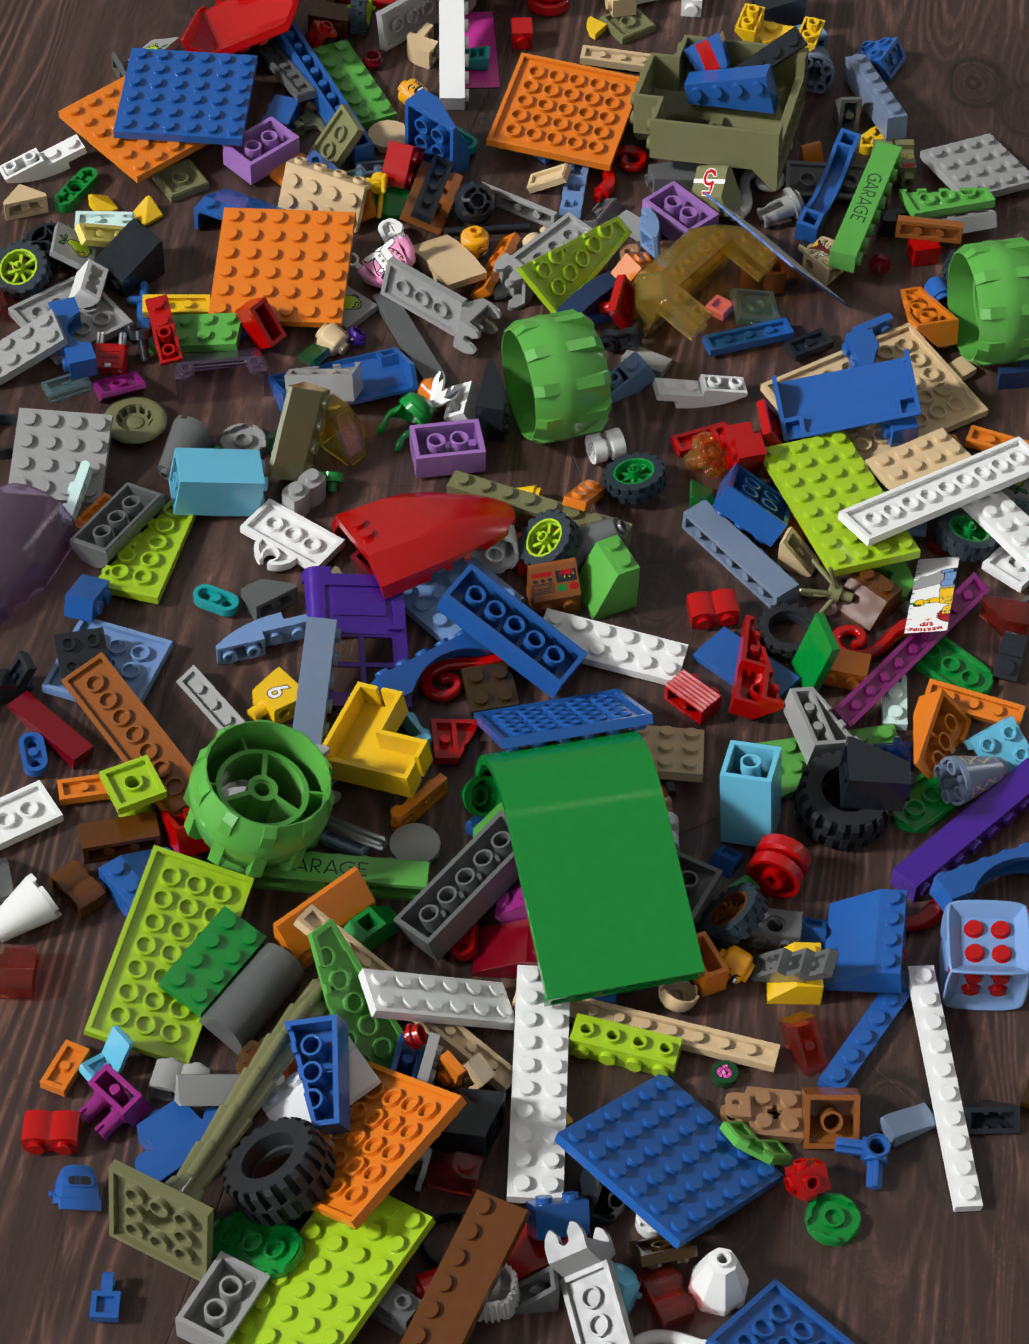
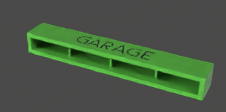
M881 141L876 142L830 250L828 267L854 273L856 266L861 265L864 256L863 251H867L870 238L868 237H873L876 226L874 223L879 222L881 216L880 209L884 210L887 201L885 196H890L893 185L891 182L896 181L898 175L897 168L901 169L904 156H900L901 146Z
M310 851L305 852L300 866L290 872L281 870L277 865L265 867L261 878L252 877L254 878L252 888L317 893L355 866L361 873L374 898L412 901L429 884L430 862ZM227 860L220 866L246 875L244 866L233 864Z

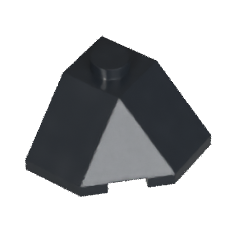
M583 1167L578 1181L579 1195L589 1200L590 1222L609 1226L617 1221V1216L626 1210H632Z

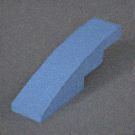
M568 163L571 170L567 183H564L559 215L564 216L570 212L577 218H581L590 167Z
M650 207L642 208L641 224H639L640 244L654 258H659L661 253L659 220Z

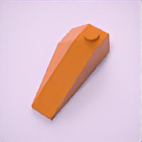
M921 286L901 289L900 294L907 320L913 327L938 348H947L949 345L957 344L959 324L957 317L930 296Z
M943 689L919 696L913 714L914 765L928 779H933L935 776L934 766L939 764L944 757L953 755L957 745L963 743L972 722L967 714Z

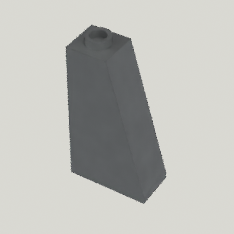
M682 161L648 165V174H645V183L647 187H650L652 194L672 181H675L691 193L697 166L707 164Z

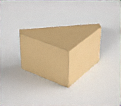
M18 184L3 202L6 221L49 212L46 193L22 184Z
M789 527L779 544L777 563L783 569L810 577L816 568L811 559H816L818 563L820 560L793 527Z
M481 1052L462 1064L466 1072L461 1088L479 1089L496 1075Z

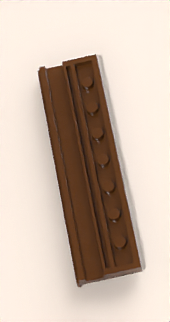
M477 1189L400 1344H467L531 1214L528 1209H523Z

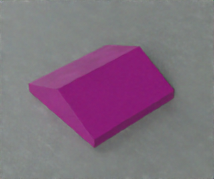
M136 371L91 381L99 403L144 392L147 388L145 381Z

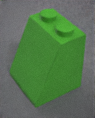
M618 535L597 541L578 574L581 602L595 621L637 606L640 567Z

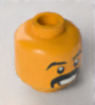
M417 79L404 80L398 87V99L405 105V100L423 88L426 91L428 89Z
M479 226L467 227L461 233V244L478 259L488 252L489 234L484 228Z
M731 945L727 950L722 948L719 953L730 969L728 981L733 984H739L741 981L745 983L755 967V964L752 963L753 956L736 945Z

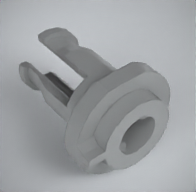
M786 187L782 190L783 197L768 203L763 208H757V215L760 221L764 220L765 228H768L770 224L778 223L791 216L795 220L799 219L805 204L796 189L792 190L790 187Z

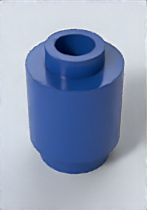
M931 277L925 283L924 290L947 308V283L943 277Z

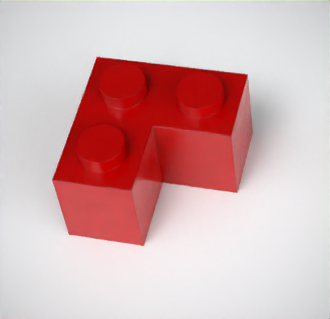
M389 140L382 173L388 175L387 185L409 190L415 180L414 169H419L421 162L426 159L425 148Z
M751 421L724 426L721 434L718 436L720 448L724 449L725 452L724 463L726 469L731 470L734 464L738 463L752 474L758 473L767 455L761 432L754 434Z

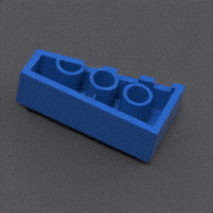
M771 64L689 72L684 84L688 104L774 114L779 102Z
M337 1014L284 1021L291 1039L290 1045L298 1065L297 1071L305 1091L304 1097L312 1125L323 1135L351 1132L348 1023Z

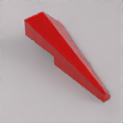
M746 614L742 626L729 713L753 720L782 710L785 702L780 699L778 694L780 688L778 684H775L772 677L774 671L765 646H761L760 632L756 631L754 626L755 618Z

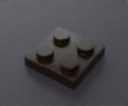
M506 662L461 668V677L470 716H474V712L520 705L511 666Z
M662 1236L628 1242L630 1254L646 1269L660 1268L663 1266L662 1263L671 1261L676 1264L686 1263L690 1261L691 1257L698 1256L697 1246L692 1240L678 1249L673 1247Z

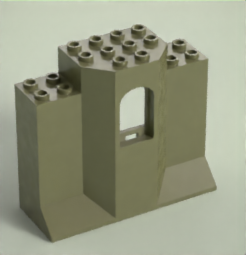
M684 35L682 42H678L677 53H674V55L651 52L649 59L645 60L644 71L640 72L639 82H636L635 92H632L630 104L634 105V111L631 112L630 124H633V133L637 140L647 141L646 148L650 149V158L707 165H731L732 168L749 169L772 191H777L806 104L809 48L799 50L772 69L779 99L774 114L688 104L684 84L689 72L697 71L683 50L687 46L707 37ZM725 39L731 59V65L727 68L736 67L768 44Z

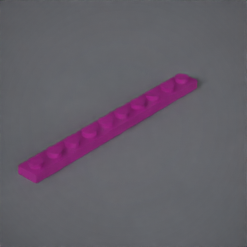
M974 572L953 593L947 631L911 633L831 711L838 720L842 719L847 724L845 727L847 730L850 729L991 589Z

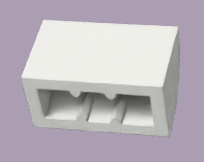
M88 259L76 273L69 298L75 297L78 308L92 307L98 303L108 269Z
M472 381L453 385L460 387L461 391L454 400L447 403L443 417L444 420L449 422L475 419L476 403L479 396L478 389Z

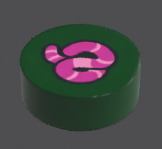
M718 1061L712 1066L711 1080L717 1087L730 1088L738 1080V1068L731 1061Z

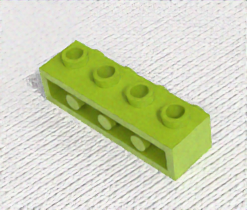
M577 1013L569 1038L568 1054L574 1055L579 1059L598 1061L604 1065L627 1068L633 1072L640 1071L654 1076L660 1074L674 1079L683 1038Z

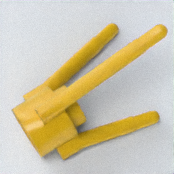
M375 172L371 178H366V181L372 183L370 190L379 195L378 219L381 218L383 197L388 183V175L382 172Z

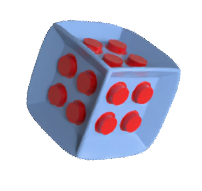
M958 900L948 903L944 909L940 929L939 973L943 1005L955 1009L1005 1011L1021 1008L1026 1001L1029 990V912L1027 906L1018 902L1002 900Z

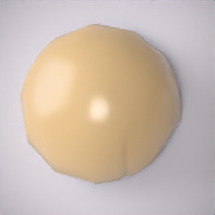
M690 981L662 985L658 989L660 1001L665 1008L673 1012L685 1013L689 1011L700 997L697 995L698 986L692 985Z

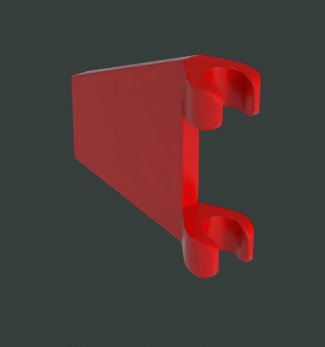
M527 1222L507 1261V1266L511 1265L512 1270H515L517 1273L518 1281L550 1266L545 1252V1240L536 1241L527 1235ZM564 1237L562 1240V1244L566 1245L568 1237Z

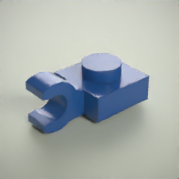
M103 1272L101 1290H92L90 1322L119 1323L122 1294L121 1291H115L116 1279H114V1272Z

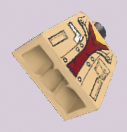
M822 236L812 244L804 239L798 246V251L803 253L802 266L827 286L844 272L843 270L828 267L830 250L835 240Z

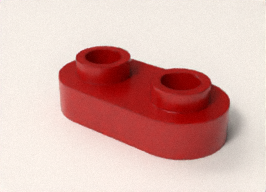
M478 921L450 949L456 960L467 961L477 953Z

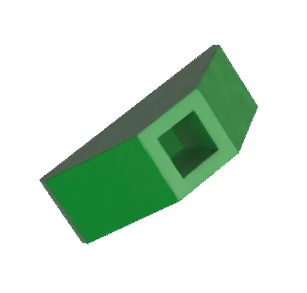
M369 906L349 920L343 928L369 951H372L400 931L393 920L397 914L389 906Z

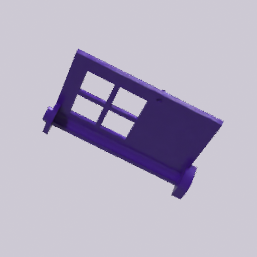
M311 566L303 570L301 583L305 584L306 616L337 619L338 628L342 629L341 637L358 638L359 662H338L337 668H360L361 682L367 683L366 668L384 669L387 667L388 669H393L396 667L395 664L408 657L404 592L384 599L375 575L331 573L330 566ZM364 638L392 639L393 663L365 662ZM330 690L329 699H333L332 712L336 711L338 707H344L352 692H333V690ZM410 694L405 700L408 709L412 708V699Z

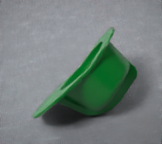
M475 776L464 786L463 791L459 792V796L462 797L466 809L471 814L480 817H486L501 802L496 783L491 776Z

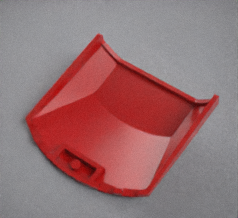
M214 0L216 5L208 9L205 6L197 9L181 37V42L186 51L228 54L239 52V54L250 50V46L255 44L258 46L264 45L269 42L270 38L289 31L300 0Z

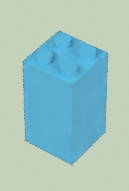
M175 447L169 476L173 514L250 517L264 504L263 492L268 489V477L264 476L265 460L261 459L260 450Z
M730 740L720 772L721 842L756 847L763 836L772 833L776 834L781 817L782 747Z

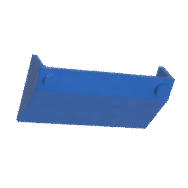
M225 188L205 195L194 207V227L199 230L209 217L222 220L224 207L284 208Z
M397 347L318 365L319 369H333V364H340L341 368L355 367L354 362H362L364 388L356 400L351 404L345 405L339 404V401L330 402L329 408L325 411L398 394L405 396L407 393L418 390L415 363ZM287 372L266 376L281 413L287 393L284 377Z
M904 349V356L902 358L783 382H777L776 375L771 376L784 442L922 415L909 349Z

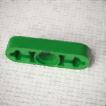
M92 167L82 168L54 196L55 210L60 213L72 211L98 184L97 170ZM75 188H80V189H82V190L77 191V192L71 191L72 189H75Z

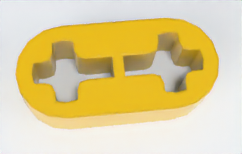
M876 126L861 135L860 154L871 155L873 139H884Z

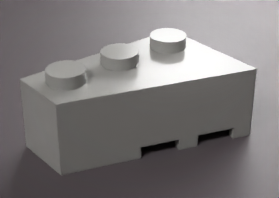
M354 362L355 367L341 368L340 364H333V369H319V366L289 369L284 375L286 392L289 385L308 382L330 389L329 396L331 397V402L339 401V404H351L364 388L362 362Z
M813 686L790 688L783 707V712L807 765L814 758H821V754L826 752L834 754L835 750H843L847 736L853 737L845 728L847 724L842 719L838 720L832 714L831 706Z

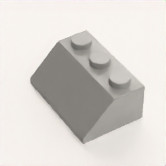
M220 1251L175 1318L177 1336L192 1344H228L271 1279V1276Z

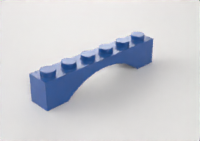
M841 128L819 184L807 205L804 206L796 223L794 239L800 241L805 239L812 244L818 239L859 152L862 134Z
M872 329L846 333L845 341L842 343V353L845 357L847 356L850 368L875 363L879 343ZM915 417L879 424L884 439H887L890 447L902 445L916 439L920 428Z
M462 629L454 635L455 638L448 640L446 637L437 642L435 648L429 650L426 647L417 652L415 658L409 660L406 657L397 662L395 668L389 670L386 667L378 671L371 685L378 686L380 694L382 687L402 691L406 700L413 692L416 681L421 673L431 665L449 658L485 656L493 652Z
M1024 842L1010 850L1004 849L990 857H982L970 864H962L951 871L938 873L933 879L929 891L930 895L944 912L948 903L958 900H971L979 888L997 877L1009 874H1029V842Z

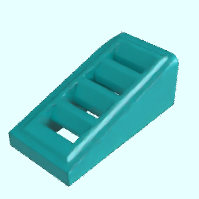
M490 46L465 49V54H469V67H465V69L489 70Z

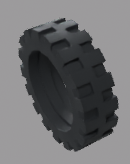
M788 602L781 603L778 606L776 604L772 605L769 610L765 609L762 612V616L758 619L757 631L761 635V646H765L768 656L772 659H779V662L785 663V661H790L791 663L801 642L791 644L781 642L774 638L769 630L778 623L789 622L795 623L807 631L815 613H811L810 609L805 606L800 607L797 603L790 605Z

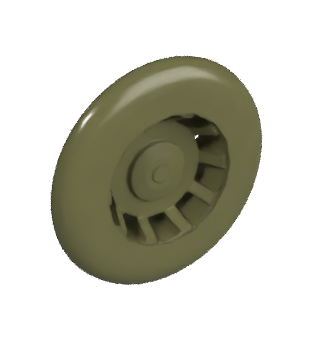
M145 397L121 399L113 403L105 412L106 415L113 416L111 438L126 444H141L157 438L165 430L168 421L164 408L156 401Z

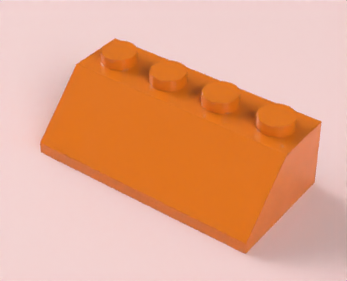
M355 866L273 923L274 944L289 951L304 969L314 962V957L308 936L293 924L311 904L327 917L333 919L342 929L349 920L369 906H376L372 893Z

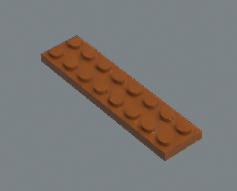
M101 652L61 680L64 687L123 763L148 755L167 791V798L154 802L160 811L170 810L171 815L183 813V808H189L183 797L193 767L106 656Z

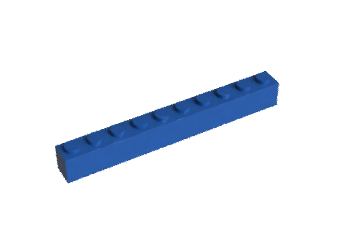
M293 21L289 31L274 36L273 40L317 90V98L310 99V101L327 125L340 105H348V103ZM365 129L361 139L347 157L353 167L356 162L374 161V143Z

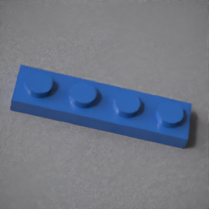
M784 317L703 335L702 343L709 356L713 357L793 339L794 331L787 318Z

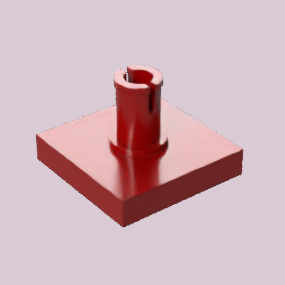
M625 274L617 275L611 299L607 302H600L599 312L602 316L610 315L620 329L632 327L635 319L640 318L644 300Z
M765 399L756 402L761 429L755 431L754 434L761 432L763 441H768L771 446L788 443L784 442L779 415Z

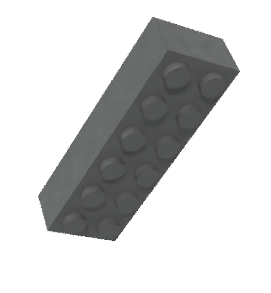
M500 810L393 919L405 939L436 961H439L519 879L504 811Z

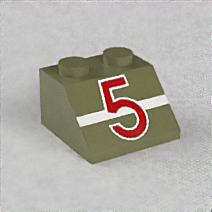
M731 165L697 166L691 194L714 209L722 217L730 215L704 194L705 192L733 212L744 205Z

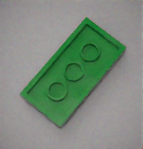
M224 906L160 979L158 987L201 1018L265 943L267 937Z

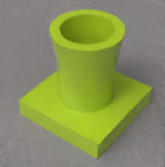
M148 755L99 772L100 780L118 813V817L136 815L142 812H154L151 803L167 798V791Z

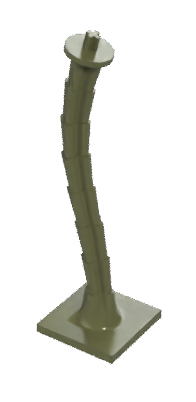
M319 977L313 979L296 1002L288 1006L271 1034H266L249 1066L243 1068L224 1105L221 1104L218 1107L200 1142H195L176 1176H172L165 1183H162L114 1159L108 1167L109 1236L198 1281L202 1280L213 1262L214 1208L202 1203L205 1197V1190L224 1168L226 1161L229 1159L228 1156L252 1126L253 1117L276 1088V1081L295 1059L290 1045L289 1032L286 1030L284 1021L321 1017L328 1014Z

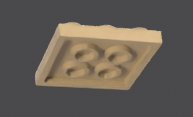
M646 725V729L636 730L642 736L650 751L659 779L702 782L704 730Z

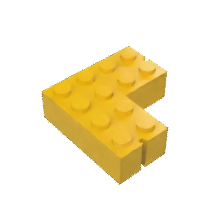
M357 682L323 742V745L328 746L330 749V753L325 757L330 762V765H332L334 771L331 779L413 798L422 781L421 776H425L433 761L428 740L397 733L408 713L402 691L382 687L380 694L378 686Z

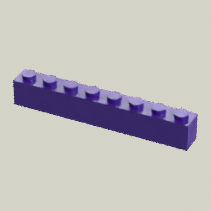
M1025 759L894 867L890 885L897 890H907V898L912 902L916 901L920 896L925 897L929 893L933 879L938 873L951 871L964 864L969 855L978 853L987 840H993L1005 825L1007 827L1010 826L1017 815L1021 812H1027L1029 810V759Z

